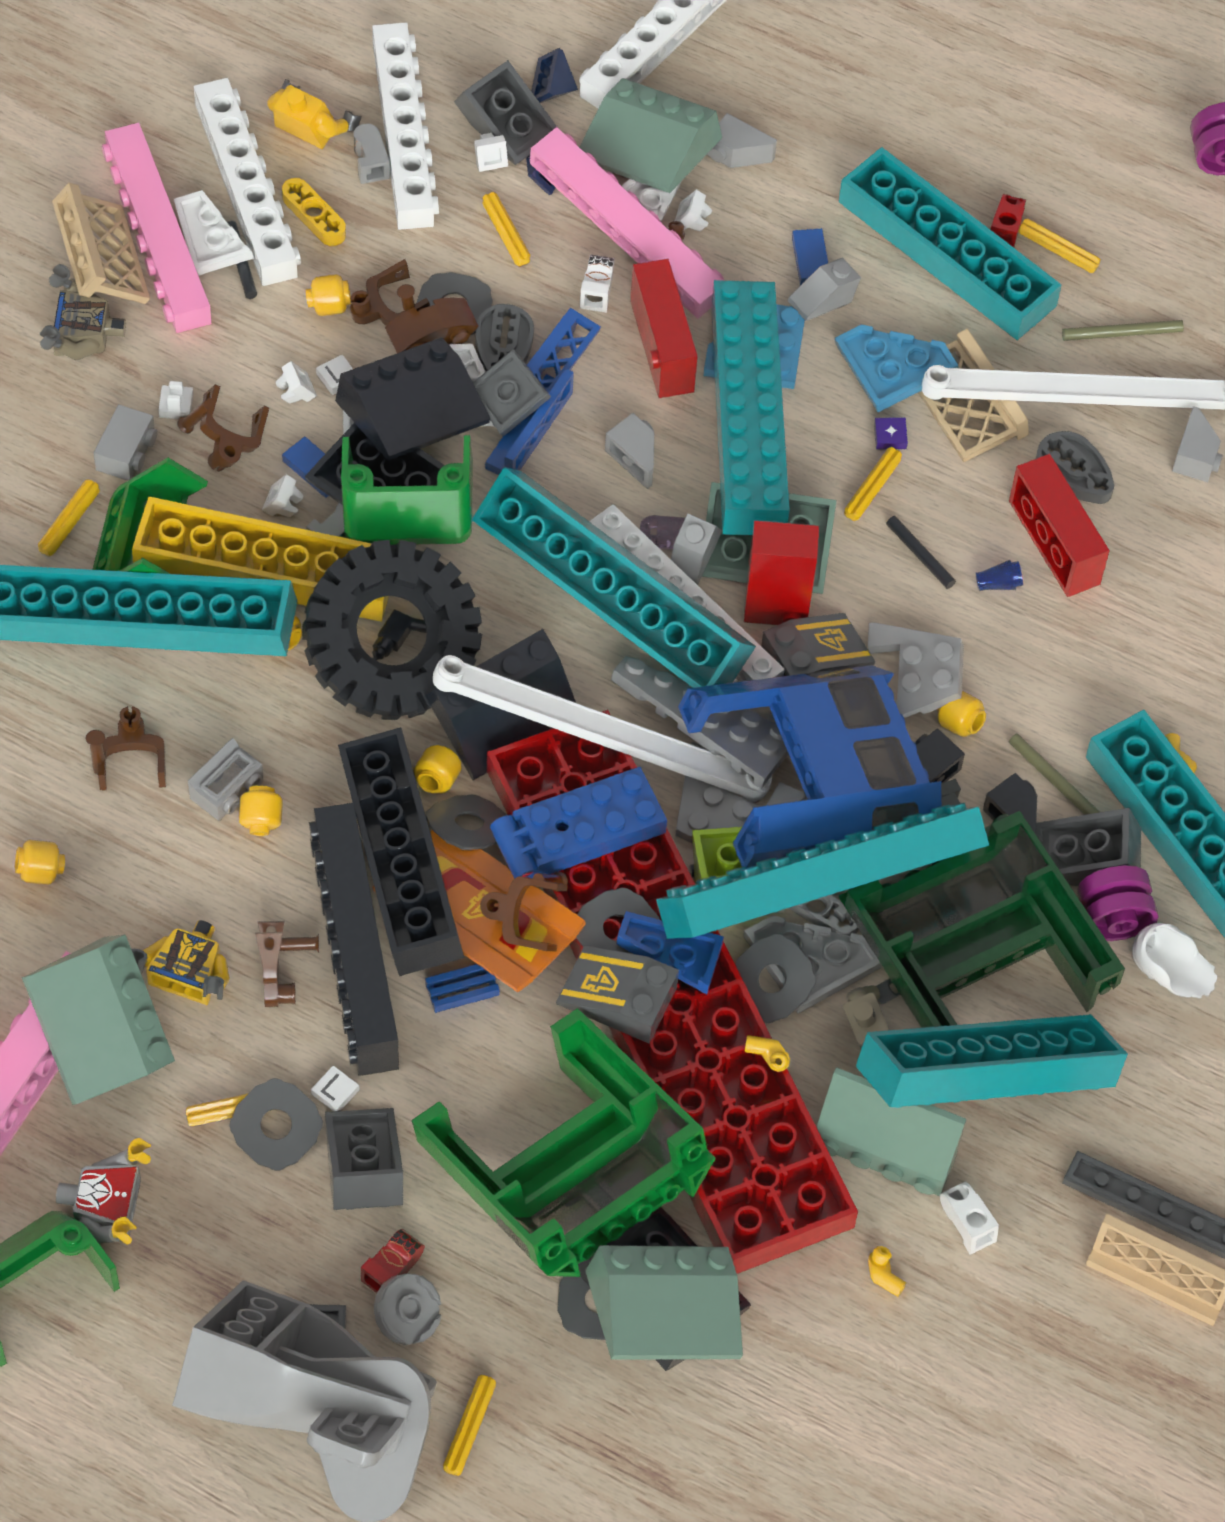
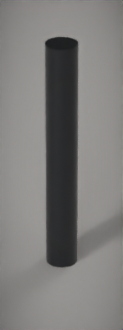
M228 221L229 226L233 227L241 239L236 222ZM248 261L237 263L236 266L247 299H253L257 296V291Z
M896 516L888 519L886 525L946 589L951 588L956 582L951 574Z

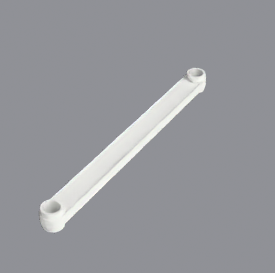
M941 365L929 367L922 380L923 394L934 400L944 397L1193 408L1194 406L1200 409L1225 410V380L946 368Z
M448 655L443 657L434 669L433 683L441 691L455 692L739 794L751 802L761 800L771 787L772 776L764 787L760 789L753 783V776L746 771L738 773L730 767L732 761L724 756L713 755L705 749L466 664L456 656Z

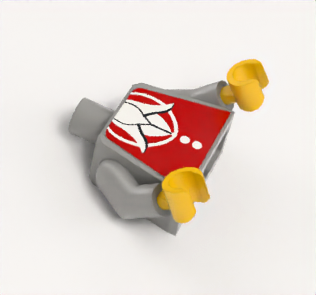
M141 1138L134 1139L129 1144L127 1150L96 1162L92 1166L83 1167L78 1185L58 1184L56 1203L74 1206V1218L88 1228L99 1244L117 1242L119 1240L126 1245L132 1242L130 1233L132 1229H137V1226L133 1223L141 1183L140 1169L136 1164L137 1162L148 1164L151 1161V1156L143 1152L145 1149L150 1148L151 1144Z

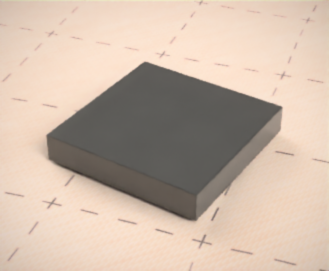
M514 349L473 382L490 416V421L503 437L551 398L544 386Z

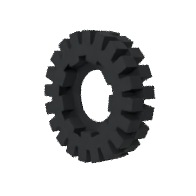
M389 540L374 541L370 547L364 548L361 545L348 551L345 557L342 559L338 558L314 587V591L309 597L304 611L306 613V620L302 624V640H307L308 647L304 651L309 666L315 665L318 671L315 675L316 679L324 689L329 686L335 692L332 698L345 707L350 703L357 707L356 713L370 718L373 714L382 715V720H398L401 716L408 715V718L424 714L431 708L424 695L437 689L433 683V672L438 662L443 657L452 655L460 658L464 663L474 666L477 661L474 659L475 655L481 647L482 634L478 633V627L482 623L480 607L474 608L472 600L476 595L469 582L461 583L458 577L462 572L451 561L444 565L439 561L441 554L428 547L424 551L415 549L416 543L400 540L397 545H390ZM395 596L411 602L417 607L425 620L427 631L425 644L421 652L407 663L400 665L380 663L371 658L359 642L357 635L359 616L366 605L380 597Z

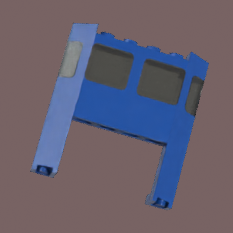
M870 665L687 689L678 708L689 734L701 732L710 714L769 706L807 797V800L753 807L733 842L742 867L757 866L756 863L762 860L786 857V853L795 850L816 848L815 845L818 843L845 839L847 834L858 831L874 830V826L888 822L903 821V817L918 813L932 812L931 809L942 806L941 781L929 782L928 772L922 766L917 754L916 744L910 738L905 726V719L900 714L894 701L893 691L888 687V683L894 675L893 672Z

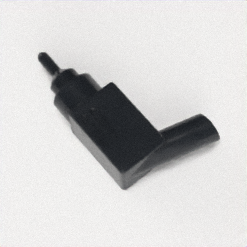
M394 609L379 631L378 638L372 646L374 649L372 651L373 659L377 661L388 657L392 650L398 652L412 630L427 633L425 620L413 618Z

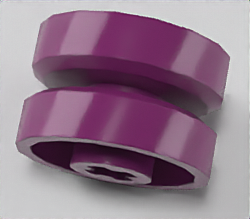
M1225 102L1208 106L1198 112L1190 125L1198 167L1208 174L1217 176L1225 175Z
M1123 865L1102 869L1085 877L1078 885L1077 893L1079 900L1106 941H1119L1136 937L1142 929L1158 921L1159 916L1156 903L1151 896L1152 886L1146 870L1140 867Z

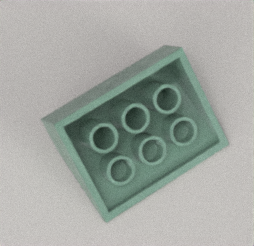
M622 78L605 95L579 148L585 153H590L602 169L671 193L722 139V133L716 110Z
M712 482L706 522L722 530L720 483ZM789 493L790 512L788 523L819 526L818 556L812 593L823 594L837 500ZM721 532L702 577L747 583L752 535H726Z
M126 934L103 937L22 977L72 1105L79 1104L140 1079L175 1061Z
M836 1067L819 1117L817 1129L830 1156L837 1155L850 1160L858 1168H870L880 1172L888 1180L894 1182L902 1181L910 1184L923 1194L940 1196L954 1165L966 1118L933 1105L890 1108L867 1079Z
M599 1246L585 1272L611 1360L742 1358L743 1347L738 1277L728 1247Z

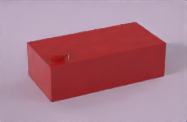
M669 258L633 264L630 302L658 398L694 393L698 356Z
M1047 454L1016 466L1009 503L1066 596L1070 597L1101 585L1110 550L1052 456Z
M754 521L745 591V623L780 625L791 619L807 618L809 616L818 556L819 526Z

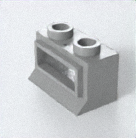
M232 738L188 780L190 799L220 821L226 814H232L238 808L241 795L248 792L249 787L262 784L263 766L240 748L234 738Z

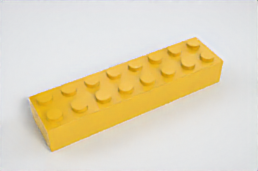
M148 497L132 547L133 563L144 558L170 574L290 580L297 598V604L306 606L309 597L314 591V587L338 558L342 559L348 551L361 545L364 548L370 547L371 543ZM389 596L380 597L370 602L362 610L359 617L382 622Z

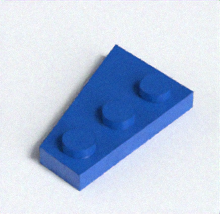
M626 911L616 944L635 955L646 956L678 969V979L707 994L723 945L724 936L706 933L693 938L667 939L662 920Z

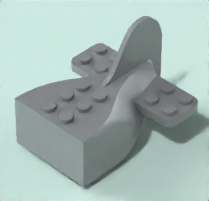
M243 1280L193 1327L172 1406L202 1416L236 1424L308 1433L307 1443L320 1455L332 1497L338 1507L346 1515L357 1521L378 1522L395 1513L411 1491L429 1429L431 1398L433 1397L437 1381L432 1376L420 1372L412 1363L398 1357H375L341 1325L311 1305Z

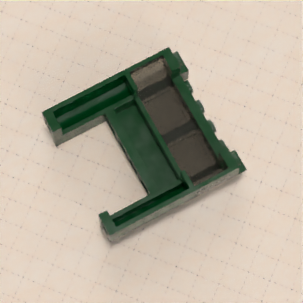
M1020 810L1011 815H1000L991 825L985 827L989 846L934 862L930 867L922 871L913 870L903 880L894 884L886 883L881 885L879 880L851 888L846 893L838 896L921 1028L957 1025L941 1000L942 998L1044 949L1086 1012L1094 1007L1099 993L1100 995L1106 994L1111 988L1114 990L1121 983L1125 967Z

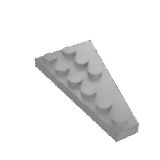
M625 656L613 671L611 681L636 699L651 702L656 706L655 712L663 718L670 716L678 722L677 728L713 755H724L731 760L730 767L738 773L743 771L749 773L754 777L753 783L760 789L764 787L788 756V751L776 723L761 717L754 711L744 709L710 714L701 732L689 734L678 708L687 689L692 688L689 684L673 677L668 672L659 671L646 665L639 659Z

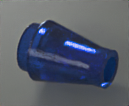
M1007 560L989 569L975 573L979 591L1016 590V587L1023 586L1019 561L1011 562V560Z

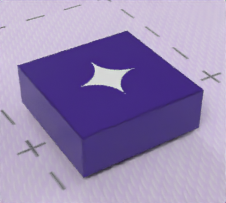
M875 418L876 449H887L890 447L907 449L906 418Z

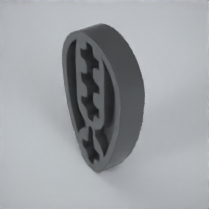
M497 304L484 310L477 320L479 327L476 329L475 347L485 372L513 349L518 352L526 363L534 338V323L530 315L522 308L511 304ZM507 316L510 317L506 348H501L503 319Z
M1058 431L1047 435L1040 442L1035 459L1050 454L1079 500L1104 504L1111 499L1115 486L1111 470L1103 456L1085 437L1070 431ZM1049 448L1052 449V450L1058 448V449H1060V451L1058 452V451L1055 450V451H1053V452H1050V451H1049ZM1060 457L1062 459L1070 458L1071 461L1065 460L1062 462L1060 461ZM1094 486L1097 487V488L1103 486V487H1105V490H1103V489L1095 490V489H1094Z

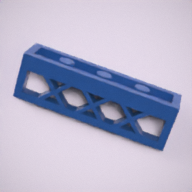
M569 308L527 364L544 388L548 387V393L563 371L573 368L601 329V326L572 308ZM577 324L590 331L586 337H573ZM570 346L571 358L558 359L557 354L561 348ZM554 367L556 378L542 381L541 375L546 368Z
M565 369L549 392L551 398L542 404L534 415L530 414L502 437L485 462L486 470L499 475L504 467L516 470L522 469L573 394V371ZM546 374L542 381L551 380L555 378Z

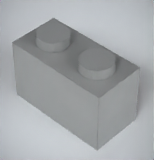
M118 404L94 451L96 471L127 481L133 478L135 472L140 471L144 465L145 452L148 446L153 447L158 432L154 428L153 415Z

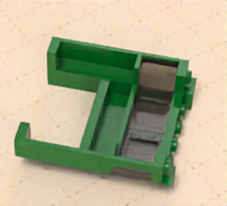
M577 1008L550 1026L560 1069L594 1103L508 1162L492 1171L453 1131L448 1110L440 1101L411 1120L417 1142L547 1276L581 1277L578 1264L590 1259L600 1245L605 1246L609 1242L617 1240L626 1230L636 1223L647 1219L652 1212L666 1202L674 1200L683 1190L693 1198L716 1159L707 1150L703 1128Z

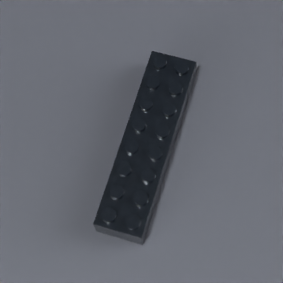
M402 728L339 744L341 760L352 802H354L355 813L390 949L399 976L465 958Z
M354 802L314 808L315 821L309 822L312 857L315 858L317 885L321 891L320 900L322 913L326 919L328 945L331 946L332 969L334 975L336 974L338 1002L341 1004L343 1013L344 1034H347L350 1065H357L358 1076L399 1070L398 1036Z

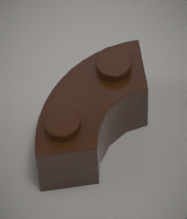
M455 297L435 299L432 306L418 311L416 307H413L392 320L385 329L396 352L399 353L441 337L448 344H463L466 342L470 335L479 327L466 299Z

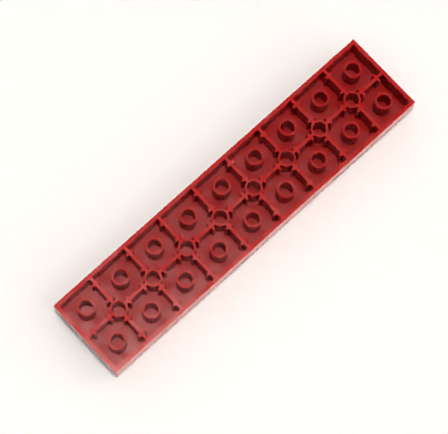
M608 709L605 710V711H602V713H605V714H608V715L611 716V714H610V712H609ZM555 728L487 752V773L507 815H512L513 811L637 768L632 756ZM666 827L665 834L558 871L564 873L568 879L567 891H554L543 888V890L566 908L578 914L583 905L603 892L627 888L633 893L642 896L659 916V919L662 920L656 899L666 897V890L682 885L687 887L695 885ZM613 916L605 921L603 931L609 939L617 941L624 917ZM718 930L709 932L720 935ZM576 937L569 945L577 960L583 946ZM724 941L708 993L705 994L678 979L677 989L650 1044L609 1027L617 1046L703 1128L707 1150L716 1159L694 1197L690 1196V1199L713 1247L729 1248L737 1274L855 1228L858 1210L788 1069L780 1072L774 1071L769 1067L762 1055L745 1052L747 1035L772 1039ZM663 1100L665 1109L656 1123V1127L669 1152L667 1139L688 1124Z

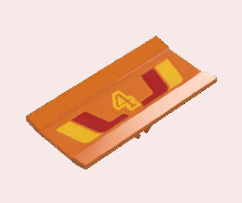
M432 830L430 833L463 954L516 992L521 991L577 937L586 925L585 920L536 886H530L523 896L519 909L518 926L520 935L524 939L557 945L556 952L543 951L507 943L502 933L503 921L485 917L480 909V903L482 898L490 892L508 894L509 887L514 880L510 869L482 849L462 850L445 842ZM495 903L494 906L499 908V903Z

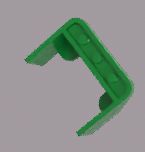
M464 435L463 463H450L443 466L438 472L437 486H374L372 471L364 465L353 464L349 437H343L341 483L343 522L346 538L371 544L374 541L389 540L390 545H397L400 540L419 545L460 544L470 537L472 533L473 457L470 435Z
M167 457L121 484L110 499L92 570L170 574L144 558L133 563L132 547L148 497L187 504L188 497L205 488L208 481Z
M62 1211L46 1213L0 1243V1289L57 1251L68 1256L78 1255L84 1251L114 1292L120 1289L116 1266L82 1222ZM0 1341V1367H2L7 1362Z

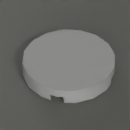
M409 1273L393 1276L382 1284L376 1294L374 1303L376 1323L383 1335L392 1342L403 1345L424 1342L434 1334L440 1324V1296L434 1285L423 1276Z

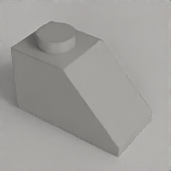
M727 113L719 122L722 139L707 154L714 161L730 168L772 163L775 159L777 140Z
M842 257L820 266L789 296L788 302L805 321H808L851 303L861 277Z
M1193 406L1172 472L1208 482L1211 471L1218 473L1223 454L1218 453L1221 440L1197 407Z
M632 413L606 433L605 452L645 488L649 489L652 486L654 430L647 421L641 420Z
M687 514L674 543L671 560L698 585L722 530L709 522Z

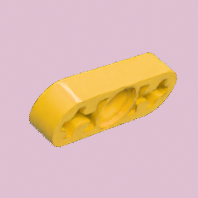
M300 178L286 180L282 185V200L284 204L325 245L337 246L343 243L346 238L345 221L306 181ZM310 208H319L322 213L318 216H310L306 211Z

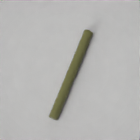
M1183 320L1066 328L1062 329L1063 341L1174 333L1183 332L1184 325Z
M1018 733L1010 738L1009 743L1084 815L1100 812Z

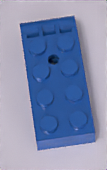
M637 767L515 810L512 815L496 819L490 825V829L514 879L520 876L533 878L537 873L552 874L665 834L667 818L641 767Z

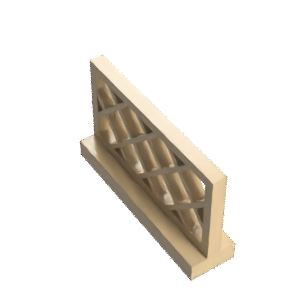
M68 183L52 202L79 295L90 298L96 291L146 304L150 300V296L123 206L83 195L79 185ZM86 208L93 214V216H90L86 212ZM105 212L114 214L116 223ZM96 218L109 229L108 232L95 220ZM92 230L100 237L99 240L93 235ZM110 234L116 235L122 241L123 246ZM103 241L116 252L115 255L102 244ZM99 254H100L104 259H106L108 262H107V263L103 262V261L100 259ZM119 256L129 264L130 269L118 259ZM110 264L123 276L122 279L109 267ZM106 277H107L113 284L105 283L104 281L106 280ZM127 279L136 288V290H133L125 282V280Z
M968 328L957 334V340L946 345L950 353L956 352L959 356L960 361L958 365L960 369H964V365L966 369L995 370ZM922 391L918 392L963 462L1013 437L1020 440L1029 435L1028 419L1014 400L982 399L990 403L987 413L972 409L975 399H969L967 408L951 405L953 398H947L946 403H941L926 397ZM948 412L964 415L961 426L947 423L946 417ZM969 416L985 420L982 431L966 428ZM990 421L1002 423L1007 429L998 435L987 432ZM963 435L979 438L978 444L965 450L961 444Z
M1106 1214L1086 1265L1214 1326L1225 1302V1270Z

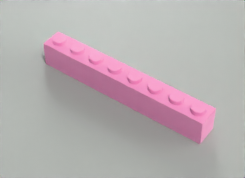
M140 123L105 131L106 144H102L105 161H111L113 167H110V172L114 184H120L121 186L119 196L122 206L129 207L130 212L127 213L131 229H137L139 235H136L139 251L140 253L146 252L148 257L145 258V265L149 276H155L156 281L153 283L158 300L163 299L165 302L162 308L166 322L173 323L176 333L212 324L210 304Z
M556 127L531 147L530 164L637 263L669 258L682 305L697 319L711 308L714 280L725 281L721 273L716 269H711L703 262L701 255L697 251L690 250L682 243L680 236L673 230L669 231L653 211H648L644 208L634 193L631 191L627 192L620 186L616 177L610 172H605L590 153L582 151L571 135L564 134Z

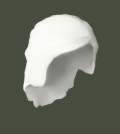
M1160 922L1154 923L1142 929L1135 937L1132 946L1133 959L1135 964L1149 979L1156 980L1161 986L1180 997H1196L1200 999L1203 995L1208 997L1214 990L1218 977L1214 973L1215 966L1211 965L1198 952L1193 939L1180 931L1176 926Z

